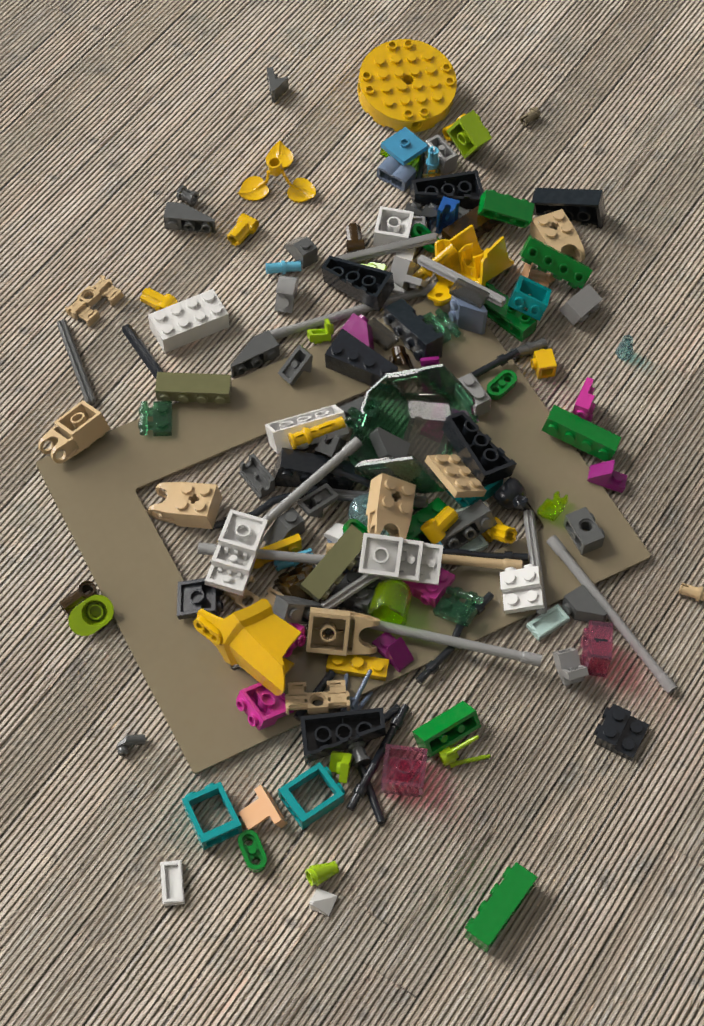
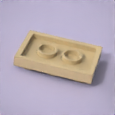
M455 454L427 455L425 459L426 464L454 498L484 497L487 490L471 473V470L465 466L459 456Z

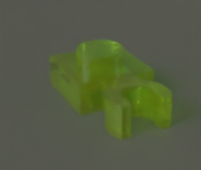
M555 492L552 500L547 498L537 509V515L554 522L564 511V505L568 503V495L560 498V492Z

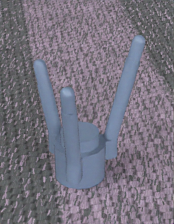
M371 669L368 670L355 697H350V711L361 710L373 694L372 691L369 692L359 704L358 699L372 673ZM346 673V674H345V677H344L345 685H346V691H347L348 678H349V674H348V673ZM347 707L340 709V712L347 711Z

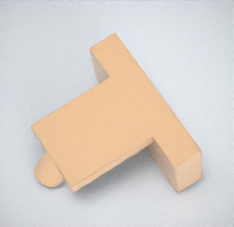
M525 263L522 276L547 288L551 282L555 281V278L552 277L553 274L532 269L534 263H531V265Z
M262 785L254 789L259 798L238 812L242 819V828H247L248 830H252L269 817L280 828L288 824L268 789Z

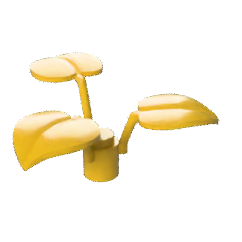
M278 141L266 156V165L269 167L266 180L263 181L259 176H251L243 182L238 194L249 201L261 200L269 193V188L266 184L269 181L270 175L279 176L280 174L283 175L287 184L291 186L287 190V195L293 202L301 203L316 196V189L305 178H296L293 184L289 181L283 168H287L292 164L293 154L281 141Z

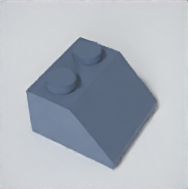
M468 286L452 292L449 312L450 320L456 324L457 328L480 335L485 334L488 311L473 287Z

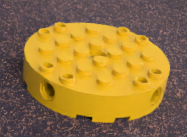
M397 39L375 47L365 57L360 67L357 92L362 108L373 117V121L383 127L393 128L396 132L406 127L412 133L433 128L435 124L446 118L454 101L457 79L452 64L438 49L418 40Z

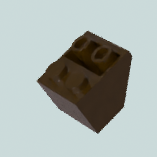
M299 563L292 571L280 574L278 579L274 581V584L284 596L312 600L313 598L304 592L300 585L316 566L309 563Z

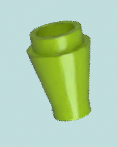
M335 861L310 865L305 870L306 878L311 886H319L333 875L339 873V868Z

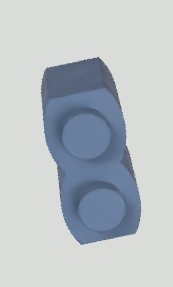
M388 156L377 167V177L386 183H390L395 188L405 191L411 184V180L416 179V170L413 166L408 164L403 166L392 156Z

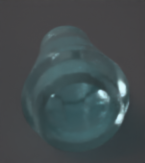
M623 336L622 341L616 348V354L619 359L628 360L633 356L632 336Z

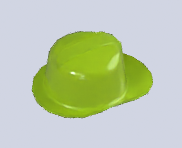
M93 595L70 612L68 618L69 626L75 634L89 636L112 619L114 606L107 597Z

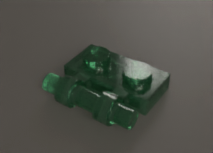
M440 308L435 311L437 316H434L432 312L423 315L427 325L432 324L435 327L434 331L436 333L441 332L444 335L443 344L451 340L450 334H453L456 338L461 335L457 324L452 323L449 315Z
M141 401L138 409V414L140 415V421L138 422L140 435L145 436L147 435V430H153V436H172V401L153 402V408L148 407L147 401ZM153 416V421H148V417Z
M448 586L446 593L450 594L451 597L442 596L433 613L435 616L468 627L478 613L477 608L474 607L475 603L481 605L484 598L478 596L475 592H466L460 587ZM460 598L465 599V603L459 602Z

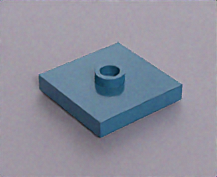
M404 127L383 141L381 148L404 166L428 150V145L408 128Z

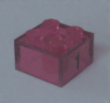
M589 620L587 628H583V636L580 640L582 653L579 659L581 665L587 667L588 673L591 676H607L612 660L613 623Z
M386 744L381 793L423 797L428 749Z

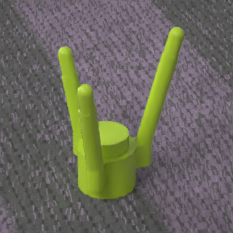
M479 735L454 747L460 741L458 740L438 753L445 767L450 765L451 768L488 759L491 755H481L456 761L459 758L457 751L479 739Z

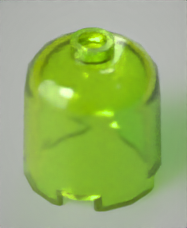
M394 578L382 580L375 588L368 614L381 621L405 626L412 600L410 587L402 580Z

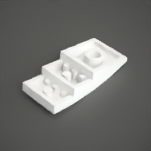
M230 509L218 538V545L205 578V585L243 596L268 523L267 519Z
M364 533L358 572L397 580L439 585L443 545L408 540L402 537Z

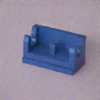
M443 196L437 210L436 233L441 234L443 228L458 220L459 200Z

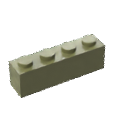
M157 372L156 398L162 402L230 403L231 375Z
M351 525L301 583L300 588L316 602L319 603L321 599L325 601L332 593L330 588L334 584L338 586L345 577L342 574L347 569L350 571L357 563L355 559L361 554L364 534Z

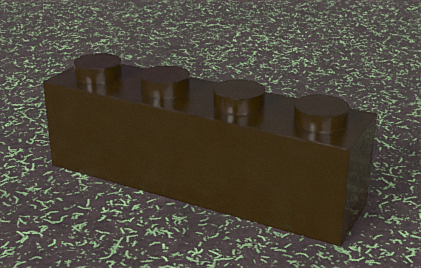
M478 205L442 230V239L450 240L469 225H473L478 240L481 235L490 232L493 227L503 222L478 215Z

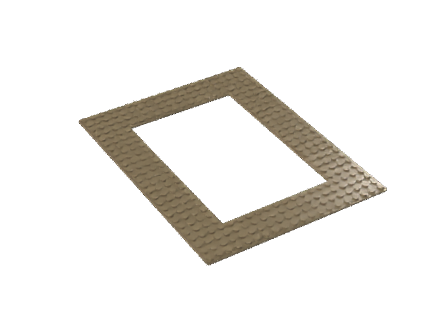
M427 299L411 306L415 309L417 316L422 315L425 318L427 325L432 324L435 327L434 331L436 333L441 332L444 335L442 357L439 358L441 377L447 386L458 378L497 359V356L507 354V351L487 323L485 334L483 335L457 328L456 324L449 318L450 302L443 306H435L432 300ZM383 318L369 323L372 327L374 351L389 360V357L392 356V348L398 345L404 346L403 341L394 334L390 325H386ZM335 338L306 349L313 355L311 372L303 371L294 385L289 384L278 374L289 357L231 380L230 403L178 402L106 432L103 437L98 438L87 449H84L64 463L58 464L54 462L51 455L36 462V466L101 594L112 602L114 606L113 617L194 774H199L300 726L301 720L298 721L294 718L295 713L298 711L294 710L293 713L278 718L274 725L259 731L256 726L252 727L249 724L247 714L237 708L236 699L240 690L259 682L243 668L236 671L231 669L217 647L194 627L193 621L197 617L178 619V582L184 580L136 491L266 436L265 424L331 405H339L376 389L373 386L326 368L325 353ZM405 347L415 371L421 370V362H418L411 350ZM511 359L504 366H498L476 378L485 391L488 383L504 370L515 372L517 382L501 399H491L490 411L477 418L473 417L472 420L479 426V430L483 434H487L492 439L491 442L496 447H501L505 451V455L517 463L510 477L516 478L523 485L526 491V498H528L527 504L534 511L535 516L543 526V529L537 531L548 608L562 601L566 594L581 586V583L561 558L547 544V540L551 536L556 535L568 553L594 585L648 560L651 554L603 486L587 481L589 467L576 448L541 431L550 412ZM407 362L405 366L394 363L398 367V379L412 373ZM455 390L452 391V394L455 396L463 410H467L470 413V410L467 409V407L455 393ZM64 451L57 452L56 458H61ZM586 507L589 513L594 515L598 527L603 529L605 538L601 548L581 555L563 523L565 515ZM526 537L493 553H504V551L528 553ZM529 555L528 561H522V568H524L525 565L530 564ZM461 566L450 572L455 575V580L435 608L423 604L414 596L403 593L373 607L369 616L376 617L385 622L452 636L456 624L472 609L471 606L476 601H480L488 592H491L494 598L485 606V610L480 615L477 614L463 628L460 638L478 641L537 612L535 609L505 614L503 593L500 585V572H505V570ZM327 628L323 631H326V634H330L333 630ZM364 628L360 631L359 637L364 642L372 644L384 631ZM390 633L396 640L399 637L403 638L414 661L401 672H398L389 663L386 681L369 678L361 696L424 667L430 660L433 661L448 645ZM307 638L302 647L297 646L289 657H283L295 663L292 669L285 675V694H288V683L306 682L307 690H304V692L311 693L327 674L326 665L329 654L306 652ZM378 651L373 654H358L385 659ZM336 673L332 680H344L345 675ZM349 675L347 691H349L350 697H355L364 679L363 677ZM326 687L323 692L330 691V689ZM316 700L313 705L320 706L323 704V701ZM307 711V713H306L304 716L317 715V714H308V711Z

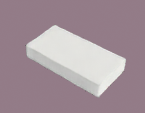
M182 860L160 862L163 906L185 904Z

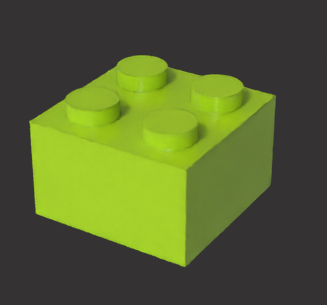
M474 110L459 118L446 131L464 159L480 150L492 139L489 130L485 128L480 116Z

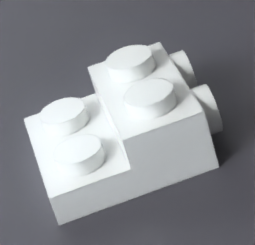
M527 564L522 569L516 570L514 567H508L505 569V572H500V585L503 593L505 614L545 608L542 572L539 566Z

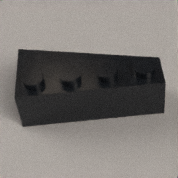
M341 329L325 353L326 368L387 393H391L398 382V367L344 329Z
M460 411L446 417L442 428L443 432L462 462L471 470V473L481 482L483 487L512 476L517 463L513 459L510 460L501 447H496L491 442L492 439L487 434H483L479 430V426L467 414Z
M383 707L300 716L305 764L329 756L332 751L340 752L346 750L354 742H368L386 735Z

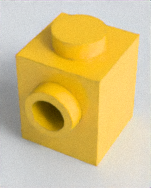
M552 348L534 351L530 362L531 368L535 369L537 379L554 377L557 364Z

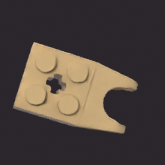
M563 209L532 218L529 232L532 237L566 255L574 257L579 262L585 260V250L579 235Z
M82 400L54 422L55 426L39 440L38 448L43 454H51L54 462L58 464L64 463L84 449H87L98 438L103 437L110 430V427L100 411ZM51 441V446L48 449H44V443ZM63 450V456L57 459V452Z
M384 473L373 478L370 483L366 516H368L367 533L380 535L384 529L390 536L406 539L412 518L416 485Z
M165 482L157 484L155 490L159 496L165 498V501L149 506L147 512L152 518L174 523L181 527L213 529L223 499L217 484Z
M310 607L306 652L342 656L376 653L377 646L361 640L359 633L364 628L379 626L380 619L353 611ZM330 628L333 631L330 634H326V631L323 630Z

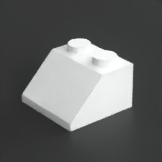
M380 206L374 230L373 246L409 239L414 212Z

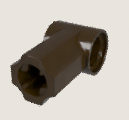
M350 223L346 226L347 253L364 250L365 243L364 239H362L360 225Z
M89 580L83 581L76 591L59 602L66 615L69 616L70 612L87 598L99 595L95 584ZM87 591H92L91 594L85 595Z

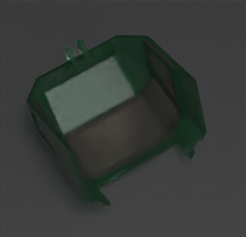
M443 363L385 374L366 392L360 410L355 407L348 409L351 417L347 416L344 422L348 427L353 428L350 441L357 437L363 444L351 456H348L349 460L369 480L384 473L415 484V493L425 494L448 490L426 464L425 459L427 455H451L454 448L442 430L447 416L463 411L475 423H479L478 415H475L473 405H475L474 396ZM379 427L409 442L410 447L407 456L401 458H379L369 438L370 433Z

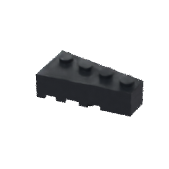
M477 170L411 180L410 186L412 201L419 203L421 206H425L427 203H434L439 206L444 196L459 200L460 206L464 209H474L479 205L480 196L484 193Z
M535 188L531 203H534V215L542 216L563 209L570 222L574 220L581 222V225L588 226V224L597 225L596 228H603L606 217L603 190Z
M330 255L321 267L325 283L380 312L395 288L393 273Z
M401 298L384 307V322L386 325H390L394 334L400 337L404 346L411 350L418 362L420 358L442 357L444 335L441 332L436 333L434 331L435 327L432 324L427 325L425 318L422 315L417 316L415 309Z
M282 447L274 466L273 478L275 479V486L299 487L320 468L321 463L328 462L332 457ZM344 460L338 465L343 467L345 471L355 474L356 462ZM328 473L316 485L319 488L327 483L332 489L350 490L354 481L342 477L339 479L333 477V474Z

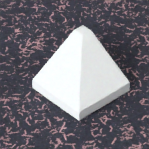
M317 888L309 902V908L330 916L338 896Z

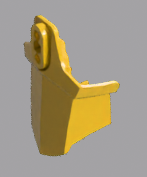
M469 225L450 240H437L434 245L435 256H437V254L452 243L458 252L442 265L483 286L486 285L488 280L514 264V261L508 256L503 236L490 248L482 250L473 225ZM434 273L438 282L427 294V297L433 301L435 306H443L450 302L452 292L463 287Z
M261 599L249 607L235 611L226 618L218 617L204 609L198 611L197 618L193 621L194 627L217 647L228 664L231 666L238 664L274 695L279 696L284 693L285 675L292 669L295 663L283 657L290 646L301 635V631L275 615L267 599Z

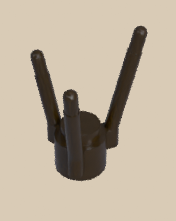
M402 345L393 347L391 350L392 356L389 357L390 362L393 364L396 362L399 365L403 364V366L407 362L418 385H421V381L410 361L409 354L406 353L405 347Z

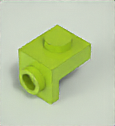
M328 318L324 319L325 328L307 330V337L310 342L321 344L323 341H331V335L334 334V325L330 323Z

